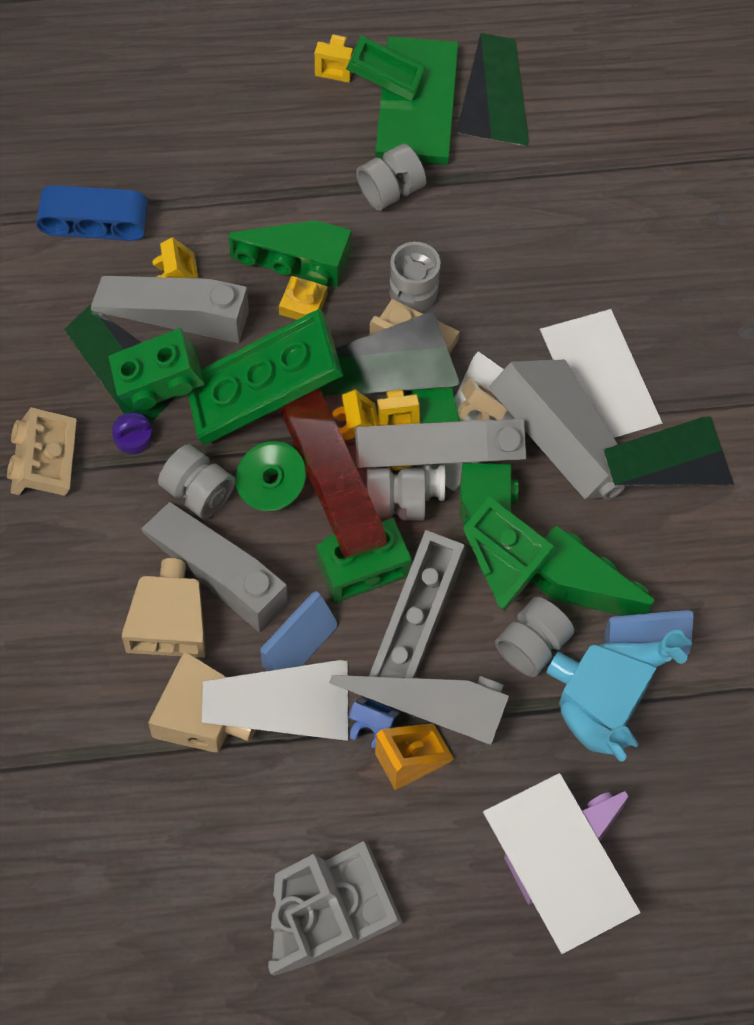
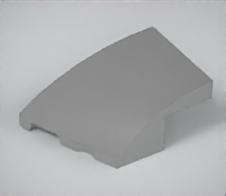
M362 841L326 861L312 854L275 874L273 896L275 897L276 906L272 912L271 921L274 939L272 960L269 961L268 965L270 974L276 976L315 963L403 924L368 843Z

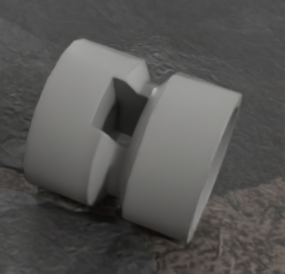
M400 144L385 152L383 160L374 158L356 169V176L362 193L371 206L379 211L396 203L400 199V194L408 196L426 185L423 166L416 153L406 144Z
M416 241L404 243L397 247L392 254L390 262L389 294L391 300L394 299L418 312H423L433 306L438 296L441 266L439 254L433 247Z
M191 444L182 446L168 459L158 479L159 486L176 499L186 498L184 505L202 519L210 518L219 511L230 497L236 483L235 477L217 464L210 465V459Z
M367 468V521H385L391 519L393 515H398L401 521H424V468H402L398 474H393L390 468Z
M541 597L531 599L517 615L518 622L510 623L495 640V646L502 657L512 667L530 677L537 676L552 659V649L560 650L574 634L573 625L567 616L554 604Z

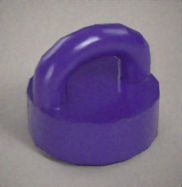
M126 413L120 416L112 427L114 443L124 453L138 454L146 450L153 439L151 424L142 414Z

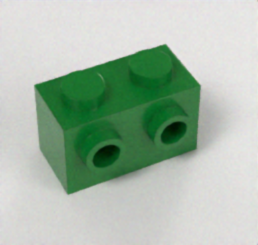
M181 328L108 356L117 396L132 412L150 409L158 402L174 396L186 395L192 389L205 385L195 344Z
M394 518L385 521L372 520L361 526L359 530L345 535L342 533L332 534L321 543L316 544L317 564L334 604L405 579L411 569L412 559Z

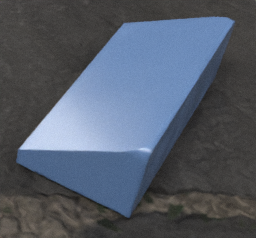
M317 591L312 592L260 648L262 667L267 671L303 666L337 628L338 624L335 617Z
M683 610L610 617L604 632L605 643H651L663 640L667 633L676 629L681 630L692 641L693 611ZM687 645L681 649L688 655L691 646Z

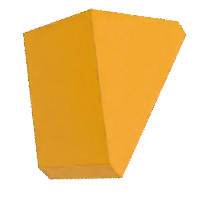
M434 723L381 729L376 734L375 755L395 790L449 764L454 759Z

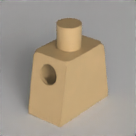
M176 558L163 559L161 561L160 577H140L122 632L126 653L182 656L185 652L193 657L205 658L206 646L200 584L196 579L185 578L186 563L183 560Z
M185 652L182 654L148 722L153 738L210 752H219L228 734L249 742L256 729L202 723L203 681L227 677Z

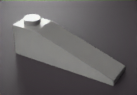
M102 276L91 304V311L175 330L181 328L184 332L239 344L249 314L247 287L213 279Z
M524 419L355 427L357 468L526 459Z
M171 502L164 506L141 528L142 533L171 558L183 560L186 563V570L259 633L288 605L287 585L254 557Z
M425 530L369 677H416L468 549L464 544Z
M332 675L329 681L332 685L490 745L509 698L508 695L501 693L503 684L479 676L477 684L468 680Z

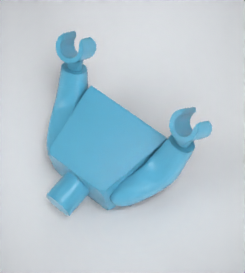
M676 629L667 633L663 640L651 643L615 642L604 643L599 646L590 645L580 663L558 651L546 673L566 684L559 706L561 707V715L573 735L588 750L602 754H614L617 760L623 762L627 758L623 749L630 745L635 747L639 745L629 728L626 727V724L650 685L656 667L671 661L672 658L679 664L685 663L688 655L681 648L687 645L691 646L692 641L681 630Z

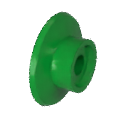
M269 441L256 445L243 456L238 465L236 487L239 495L249 506L262 511H274L289 505L297 498L304 486L306 478L304 461L298 451L286 443ZM274 474H278L276 482L268 484L269 478Z

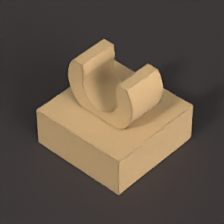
M471 377L468 378L461 389L466 400L458 408L459 417L464 420L470 411L478 410L480 415L475 421L489 420L490 416L501 420L507 409L489 388Z

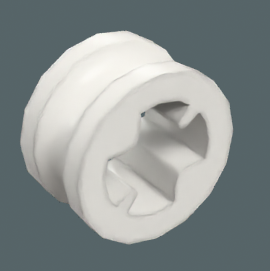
M424 465L425 501H429L431 497H437L439 501H444L445 465H439L437 469H431L429 465Z

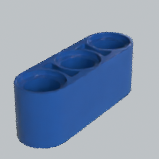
M51 185L41 190L36 227L42 233L52 236L135 241L144 236L149 200L144 194L133 190Z

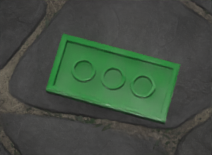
M387 36L386 48L426 68L412 101L382 87L375 158L383 160L385 152L400 144H406L416 153L421 163L448 165L458 42Z
M320 308L201 369L205 385L194 388L188 393L197 438L201 443L207 445L343 376L327 317Z

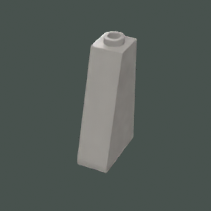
M562 359L510 362L489 386L496 398L515 419H524V429L585 500L594 498L609 500L619 495L625 486L613 484L603 449L618 444L567 361Z

